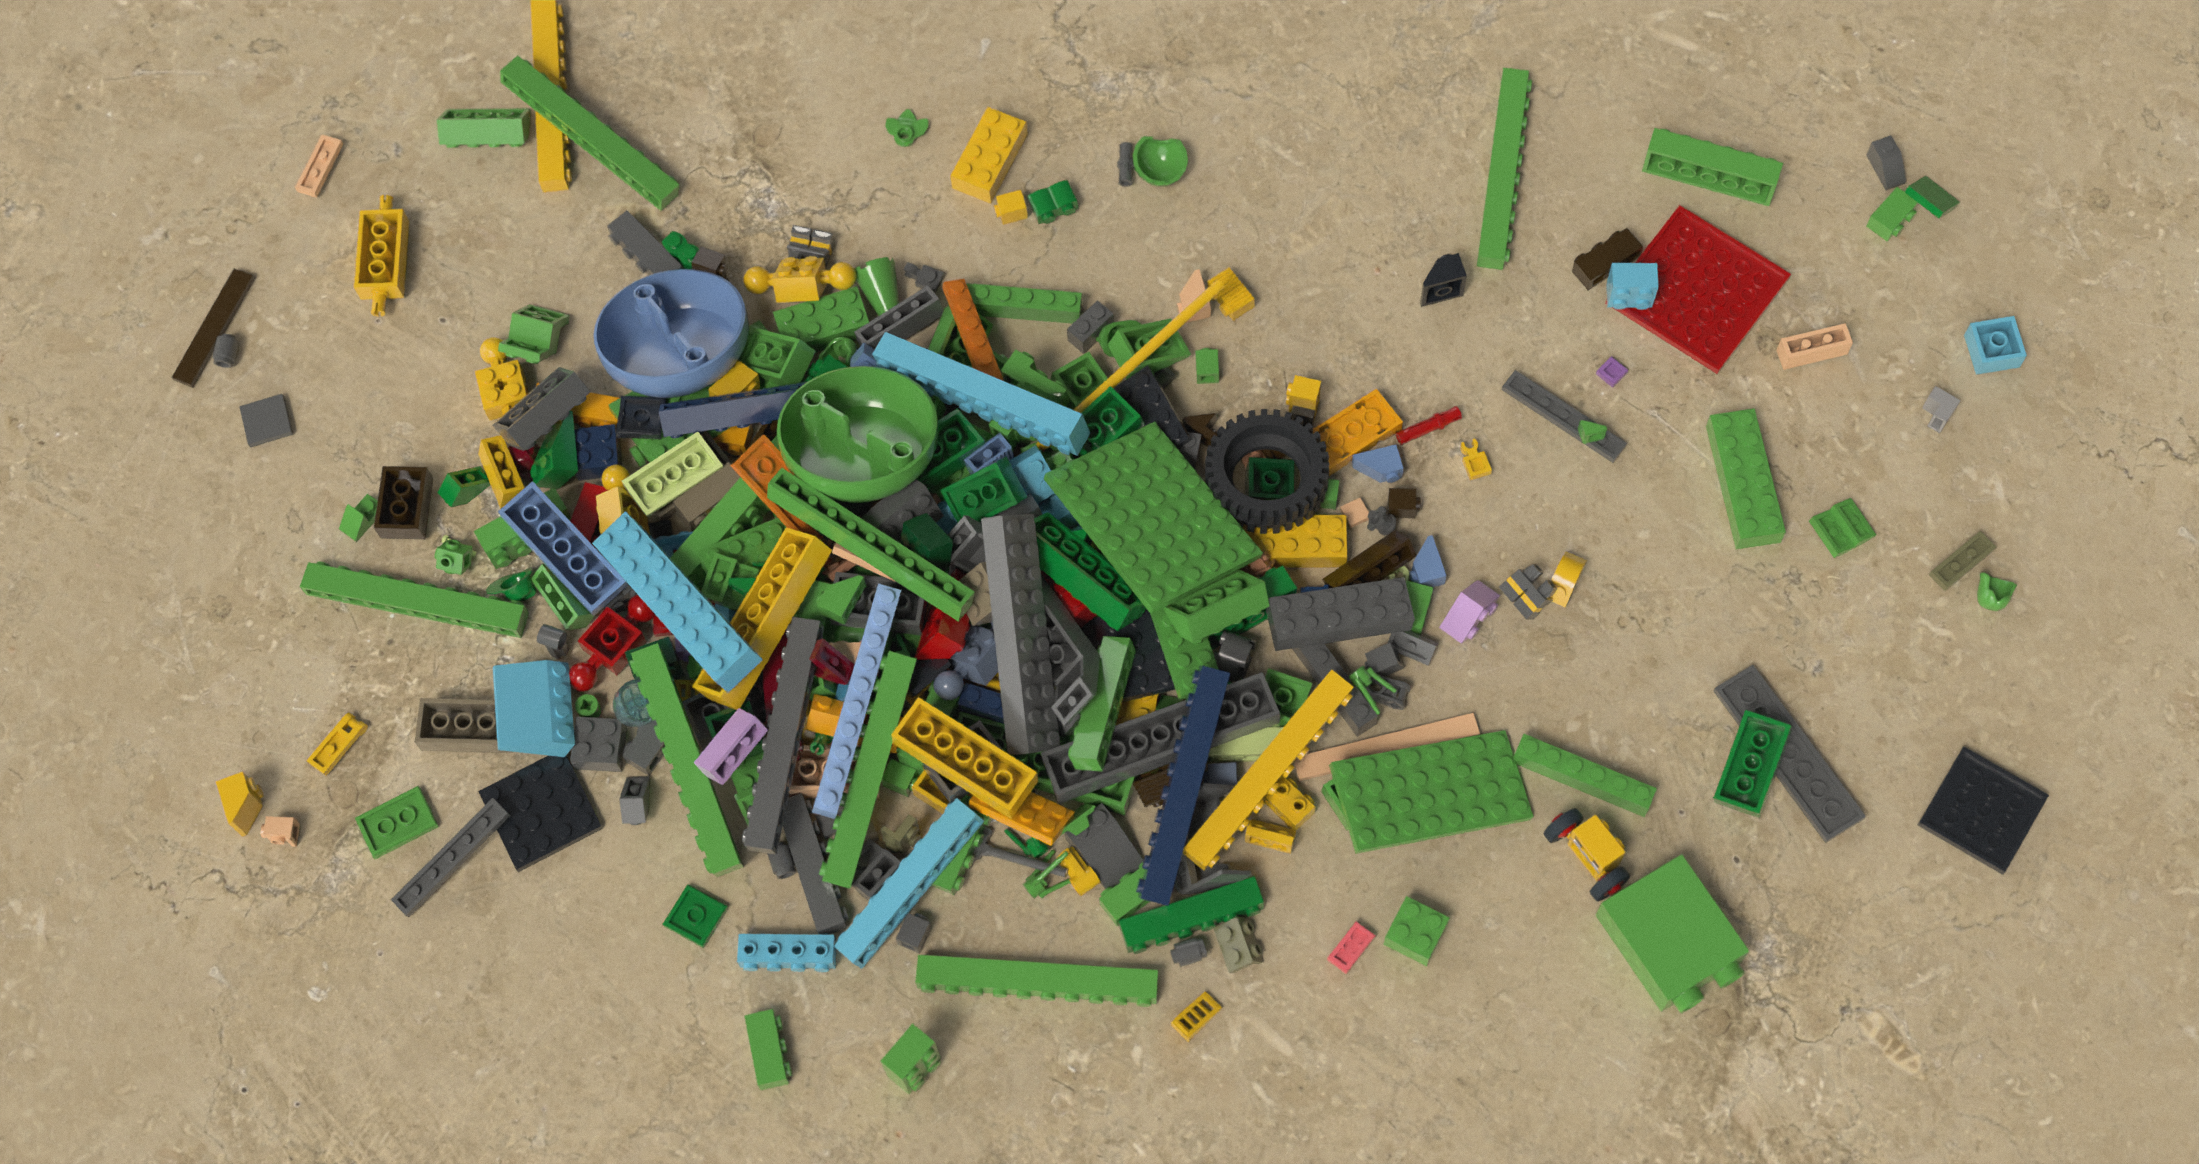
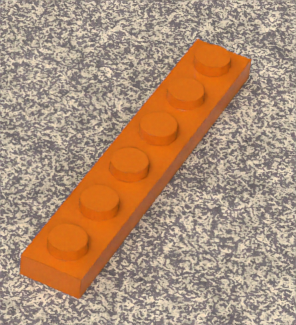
M965 279L943 282V291L973 369L1004 381Z

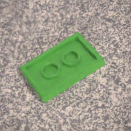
M419 785L355 818L374 859L439 827Z

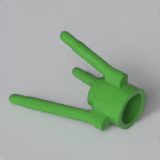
M1361 666L1348 676L1378 715L1380 710L1366 689L1373 682L1370 678L1373 677L1393 693L1397 691L1396 688L1376 674L1371 667L1366 670L1364 666Z
M1051 850L1043 859V862L1048 863L1055 854V850ZM1065 851L1040 875L1041 870L1035 869L1025 879L1026 882L1022 885L1034 899L1038 895L1043 899L1047 894L1071 883L1067 879L1045 889L1044 887L1047 886V883L1043 879L1068 856V852Z

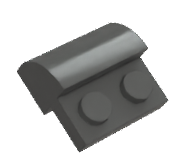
M869 839L862 846L851 886L869 901L881 890L885 880L895 873L901 861Z

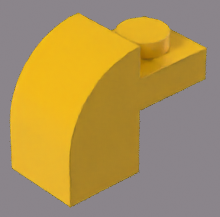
M1567 551L1564 553L1551 579V582L1557 587L1555 593L1550 597L1553 600L1552 602L1563 607L1567 606L1587 560Z

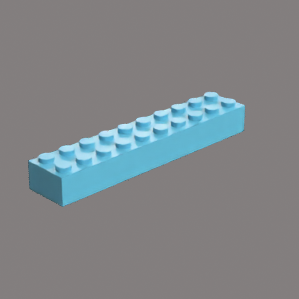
M884 333L872 354L879 368L889 369L909 377L918 383L930 397L933 395L937 396L948 405L956 404L961 410L967 413H971V411L977 413L979 417L986 421L994 420L1001 427L1010 430V428L1015 429L1026 438L1034 437L1045 446L1053 445L1066 455L1071 453L1078 456L1090 434L1081 413L890 333Z
M626 511L592 543L712 679L728 693L763 660L644 528Z

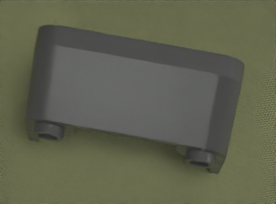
M1209 783L1200 785L1184 847L1220 805L1219 797L1229 793L1233 789V785ZM1182 853L1175 879V887L1180 894L1211 891L1241 881L1251 876V871L1233 870L1229 864L1219 865V861L1213 868L1208 866L1204 871Z

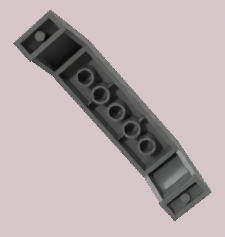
M964 515L948 534L953 541L950 564H954L969 573L979 563L986 562L982 524L970 516ZM1041 574L1052 679L1055 686V703L1051 708L1062 724L1066 726L1096 695L1100 655Z

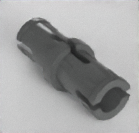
M1129 142L1119 144L1120 157L1117 161V167L1119 168L1118 184L1123 187L1132 185V169L1134 168L1132 160L1133 144Z

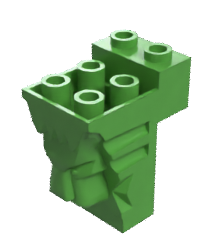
M1015 349L1000 370L1003 380L1070 408L1071 405L1066 386L1057 380L1053 382L1048 379L1044 372L1036 369L1037 367L1032 355L1025 351L1021 353ZM994 420L989 424L992 437L1001 433L1011 445L1013 451L1020 444L1022 438L1037 441L1034 437L1026 438L1020 435L1015 429L1010 428V430H1007Z

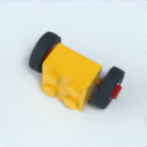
M1573 808L1564 814L1557 815L1543 834L1550 843H1555L1565 837L1569 839L1567 845L1594 879L1598 881L1589 892L1599 902L1620 892L1622 886L1630 878V874L1623 866L1618 867L1625 855V847L1620 839L1612 836L1609 832L1608 824L1603 819H1599L1596 814L1580 825L1584 817L1577 808Z

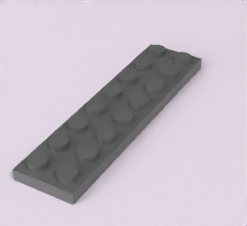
M1754 665L1714 689V693L1739 726L1745 710L1792 726V732L1776 777L1825 843L1865 819V814Z

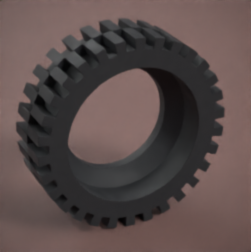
M1261 409V415H1256L1255 410L1248 411V418H1245L1243 413L1237 415L1236 423L1230 419L1226 422V429L1221 426L1217 430V436L1213 435L1211 446L1208 445L1205 458V483L1212 490L1215 499L1221 501V505L1230 512L1241 527L1244 524L1248 525V532L1254 533L1255 527L1260 528V534H1267V528H1272L1273 534H1277L1280 532L1281 526H1284L1285 531L1292 530L1293 522L1297 527L1303 524V516L1307 520L1312 518L1313 510L1317 512L1320 508V502H1323L1325 499L1329 478V454L1326 452V444L1324 441L1321 442V435L1318 431L1313 433V426L1310 423L1303 427L1304 419L1298 416L1293 421L1292 413L1286 411L1285 417L1280 416V410L1274 409L1273 415H1267V409ZM1265 449L1276 450L1289 456L1296 463L1300 471L1301 481L1297 491L1287 497L1277 500H1259L1246 496L1235 488L1233 482L1234 469L1238 462L1251 452Z

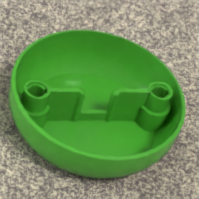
M847 367L813 378L790 396L779 415L777 438L782 458L791 474L832 500L850 503L870 502L898 493L921 475L936 450L938 419L930 396L918 383L909 377L879 367Z

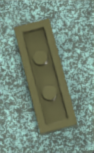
M1979 531L1932 570L1929 576L1944 591H1947L1995 551L1997 547Z

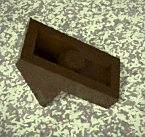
M1215 413L1186 416L1182 419L1187 432L1201 434V443L1206 447L1208 445L1211 446L1213 435L1217 436L1216 430H1210L1216 423Z

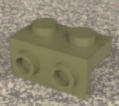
M908 814L895 833L885 826L881 828L883 840L886 842L885 846L893 853L899 851L905 855L911 846L914 847L921 837L919 835L921 832L917 819Z
M1235 917L1213 928L1229 973H1235L1252 964L1264 962L1262 949L1254 936L1253 924L1248 918Z

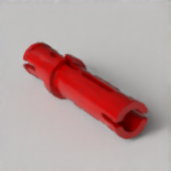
M1457 406L1441 413L1436 412L1432 417L1395 432L1397 441L1400 445H1403L1437 429L1442 430L1446 425L1461 420L1462 414Z

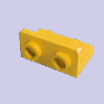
M1252 819L1246 829L1245 842L1291 854L1296 831Z

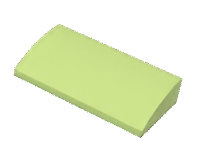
M696 432L622 480V483L639 508L648 517L723 468V465L700 433Z

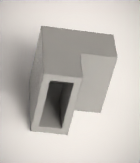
M1935 386L1922 408L1933 415L1928 427L1940 433L1961 400Z

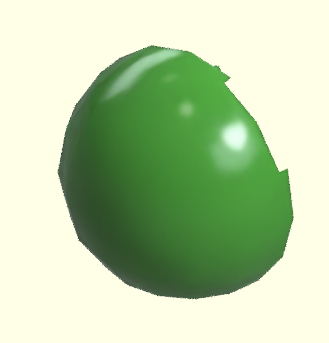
M1143 136L1135 145L1133 152L1134 169L1139 177L1148 184L1157 187L1168 186L1178 181L1186 171L1188 164L1187 150L1179 139L1156 140L1150 136Z

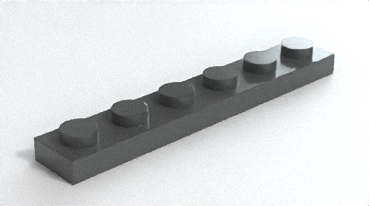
M1516 370L1502 386V391L1581 443L1582 440L1578 432L1580 421L1596 423ZM1607 430L1604 439L1586 443L1585 445L1614 463L1625 449L1627 443Z
M492 798L391 901L405 916L410 917L511 815Z

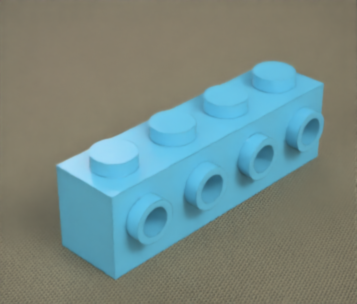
M739 934L737 963L745 971H757L758 968H767L768 971L778 972L781 971V968H791V971L803 972L805 968H811L817 972H828L829 969H835L836 948L834 945L837 943L834 935Z

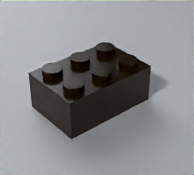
M382 466L374 529L381 539L425 540L433 485V476L427 467Z

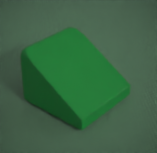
M729 578L728 587L746 596L756 578Z

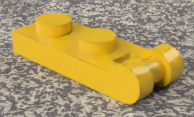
M350 712L346 713L306 761L327 776L359 736H362L367 731L368 725L363 721H357L356 716ZM348 727H351L352 730L349 733H347L345 730Z

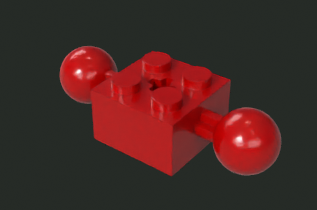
M638 594L630 599L628 603L629 613L625 618H622L607 606L578 639L582 650L591 657L587 662L576 663L570 668L569 677L572 688L577 691L592 689L597 682V670L601 665L618 676L628 664L625 652L645 645L647 641L643 633L635 626L639 622L650 621L656 614Z

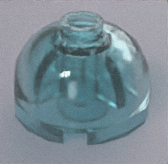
M630 680L624 683L613 698L612 707L616 718L628 727H642L653 721L645 705L649 703L648 698L645 699L642 696L637 684L641 680Z

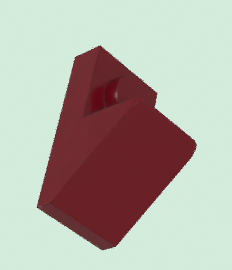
M817 640L809 658L817 666L814 676L842 685L848 684L855 664L826 640Z

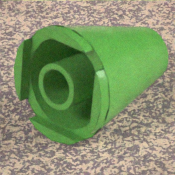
M889 257L866 262L867 267L860 269V266L855 268L857 274L856 282L878 316L899 304L895 261L893 258L889 260Z

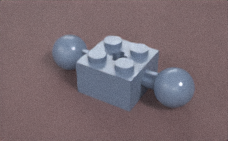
M991 622L992 628L990 630L971 624L969 631L964 637L966 643L960 652L956 651L951 658H947L951 663L950 670L940 673L934 680V690L940 698L953 700L959 697L964 688L963 679L986 686L997 674L998 664L993 622Z

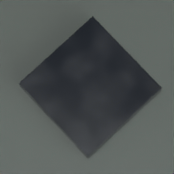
M621 396L616 428L617 438L662 439L663 430L659 408L660 404H667L666 398Z

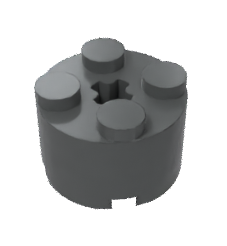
M1224 631L1219 642L1221 644L1220 650L1214 653V658L1218 670L1230 673L1228 680L1237 682L1245 678L1252 660L1250 651H1255L1256 641L1230 631Z

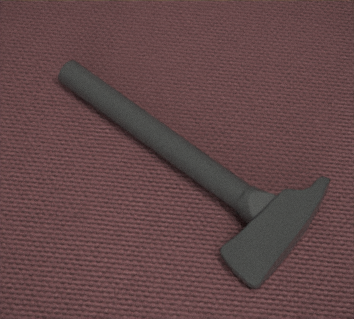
M987 827L982 832L984 838L980 847H975L972 854L974 856L973 863L981 859L982 856H992L1044 871L1051 865L1047 862L992 847L988 844V841L993 832ZM1056 866L1050 873L1066 878L1068 868Z

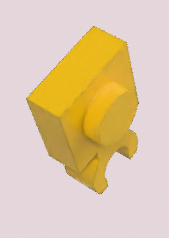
M1475 438L1471 442L1473 448H1467L1464 442H1461L1460 446L1461 452L1466 455V457H1463L1462 462L1470 481L1492 473L1485 452H1477L1478 442Z

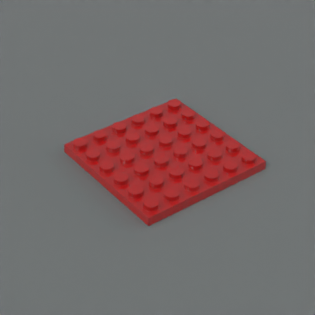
M1679 205L1635 262L1657 263L1658 290L1652 308L1643 310L1637 308L1615 310L1718 374L1790 279L1791 274Z

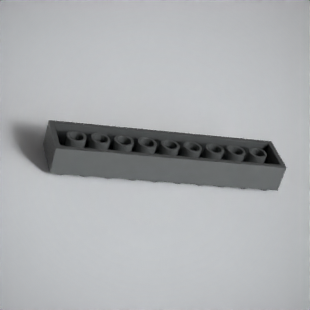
M1034 514L1001 515L981 519L1007 753L1009 755L1048 751L1060 746L1057 715L1051 708L1055 703Z
M1263 672L1227 685L1210 748L1280 723V712ZM1186 700L1116 725L1103 771L1075 769L1068 756L1069 747L1073 745L1074 741L1042 752V762L1058 804L1174 762L1176 753H1173L1176 739L1181 738L1182 730L1179 729L1182 716L1187 715L1189 708L1185 706Z

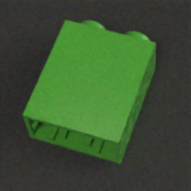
M1682 854L1603 901L1595 915L1661 1012L1675 1005L1680 1014L1684 1013L1705 998L1700 991L1701 987L1715 980L1722 989L1745 974L1740 963L1749 953L1748 948Z

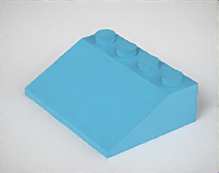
M542 660L494 665L493 683L498 750L565 757L575 745L569 663Z

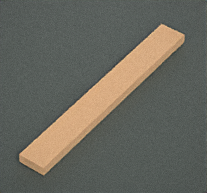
M1474 713L1309 753L1302 760L1297 758L1294 766L1298 780L1303 781L1331 774L1329 765L1334 761L1480 735Z

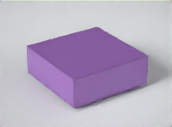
M1611 356L1597 370L1596 375L1613 388L1628 373V369Z

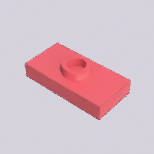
M1356 921L1328 956L1327 960L1347 974L1373 941L1375 935Z

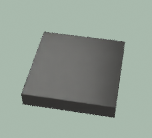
M283 394L239 406L247 443L250 448L293 435Z

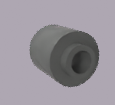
M223 334L217 337L212 356L214 359L213 363L216 366L230 368L235 362L239 341L236 340L235 336Z
M779 842L777 855L769 853L767 855L773 874L777 875V879H785L796 873V865L789 845Z
M1194 937L1173 944L1174 949L1170 950L1174 964L1179 963L1180 967L1202 961V958L1207 956L1202 938L1196 939Z

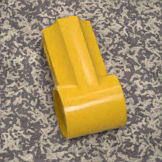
M1072 846L1062 851L1056 858L1060 857L1065 851L1068 852V856L1059 864L1061 867L1068 868V876L1072 886L1080 896H1083L1101 882L1094 870L1085 864Z

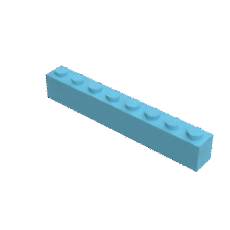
M957 798L949 803L939 820L930 826L929 832L915 844L914 850L910 855L904 858L895 873L885 880L881 890L869 900L866 908L855 916L852 925L838 937L834 947L853 964L862 969L984 820Z

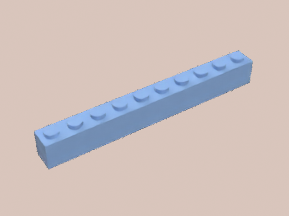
M882 584L877 586L812 813L833 819L837 815L901 590Z

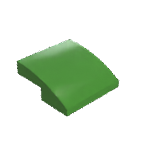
M1851 498L1833 505L1830 510L1813 516L1809 520L1833 558L1849 552L1876 536V533Z
M715 553L701 592L709 601L737 612L745 596L728 587L729 578H757L759 569L739 563L736 559Z

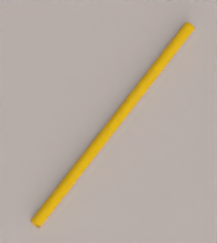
M1217 279L1073 410L1082 413L1108 387L1115 388L1225 288L1222 282ZM1040 442L1036 443L1037 447L1042 452H1044L1049 447L1041 444Z

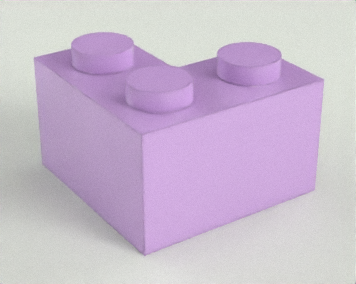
M1479 580L1475 581L1459 594L1439 628L1461 644L1468 638L1472 640L1479 631V628H1477L1479 622H1483L1488 615L1491 616L1497 609L1498 604L1496 602L1500 595Z

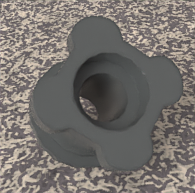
M1380 506L1377 510H1371L1368 513V530L1374 531L1377 529L1384 536L1394 531L1396 518L1394 515L1386 514L1385 507Z

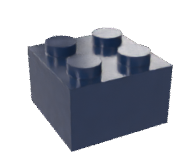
M615 424L574 429L578 472L575 475L578 481L602 478V474L607 467L611 465L622 466L621 440L616 436L617 427Z

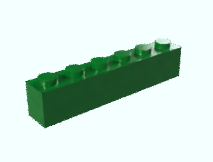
M1255 876L1171 903L1168 906L1165 905L1119 920V928L1127 952L1139 954L1146 951L1149 946L1155 944L1156 946H1163L1168 944L1170 939L1179 937V939L1188 938L1193 935V932L1201 929L1203 932L1212 930L1216 927V924L1225 923L1235 917L1246 914L1248 917L1257 915L1264 909V901Z

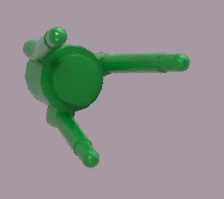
M1008 829L1004 830L1010 839L1023 850L1026 857L1031 855L1033 859H1036L1050 850L1048 844L1033 837L1026 841L1027 846H1025Z

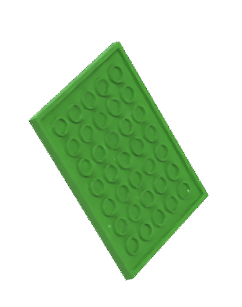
M1155 422L1044 475V480L1151 614L1260 559L1263 554L1230 512L1221 505V501L1215 499L1212 490H1210Z

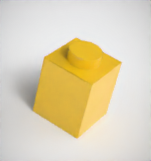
M1021 189L996 196L997 205H993L997 218L1001 217L1003 225L1028 218L1027 207Z

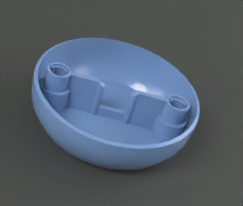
M694 269L658 272L631 283L608 301L600 312L594 327V344L598 357L607 373L625 388L656 398L690 395L718 381L727 374L740 358L749 333L747 309L739 291L729 281L716 274Z

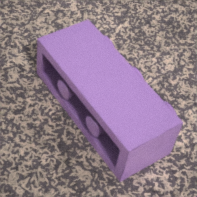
M739 708L695 760L694 764L707 777L723 785L768 730L755 716Z

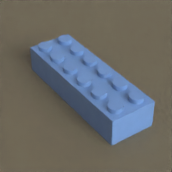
M533 481L498 511L500 517L593 616L628 586L623 577Z

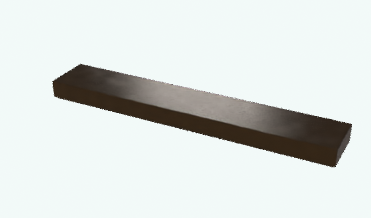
M235 268L232 270L171 378L174 381L192 388L194 387L214 352L217 337L224 334L255 279L253 275Z

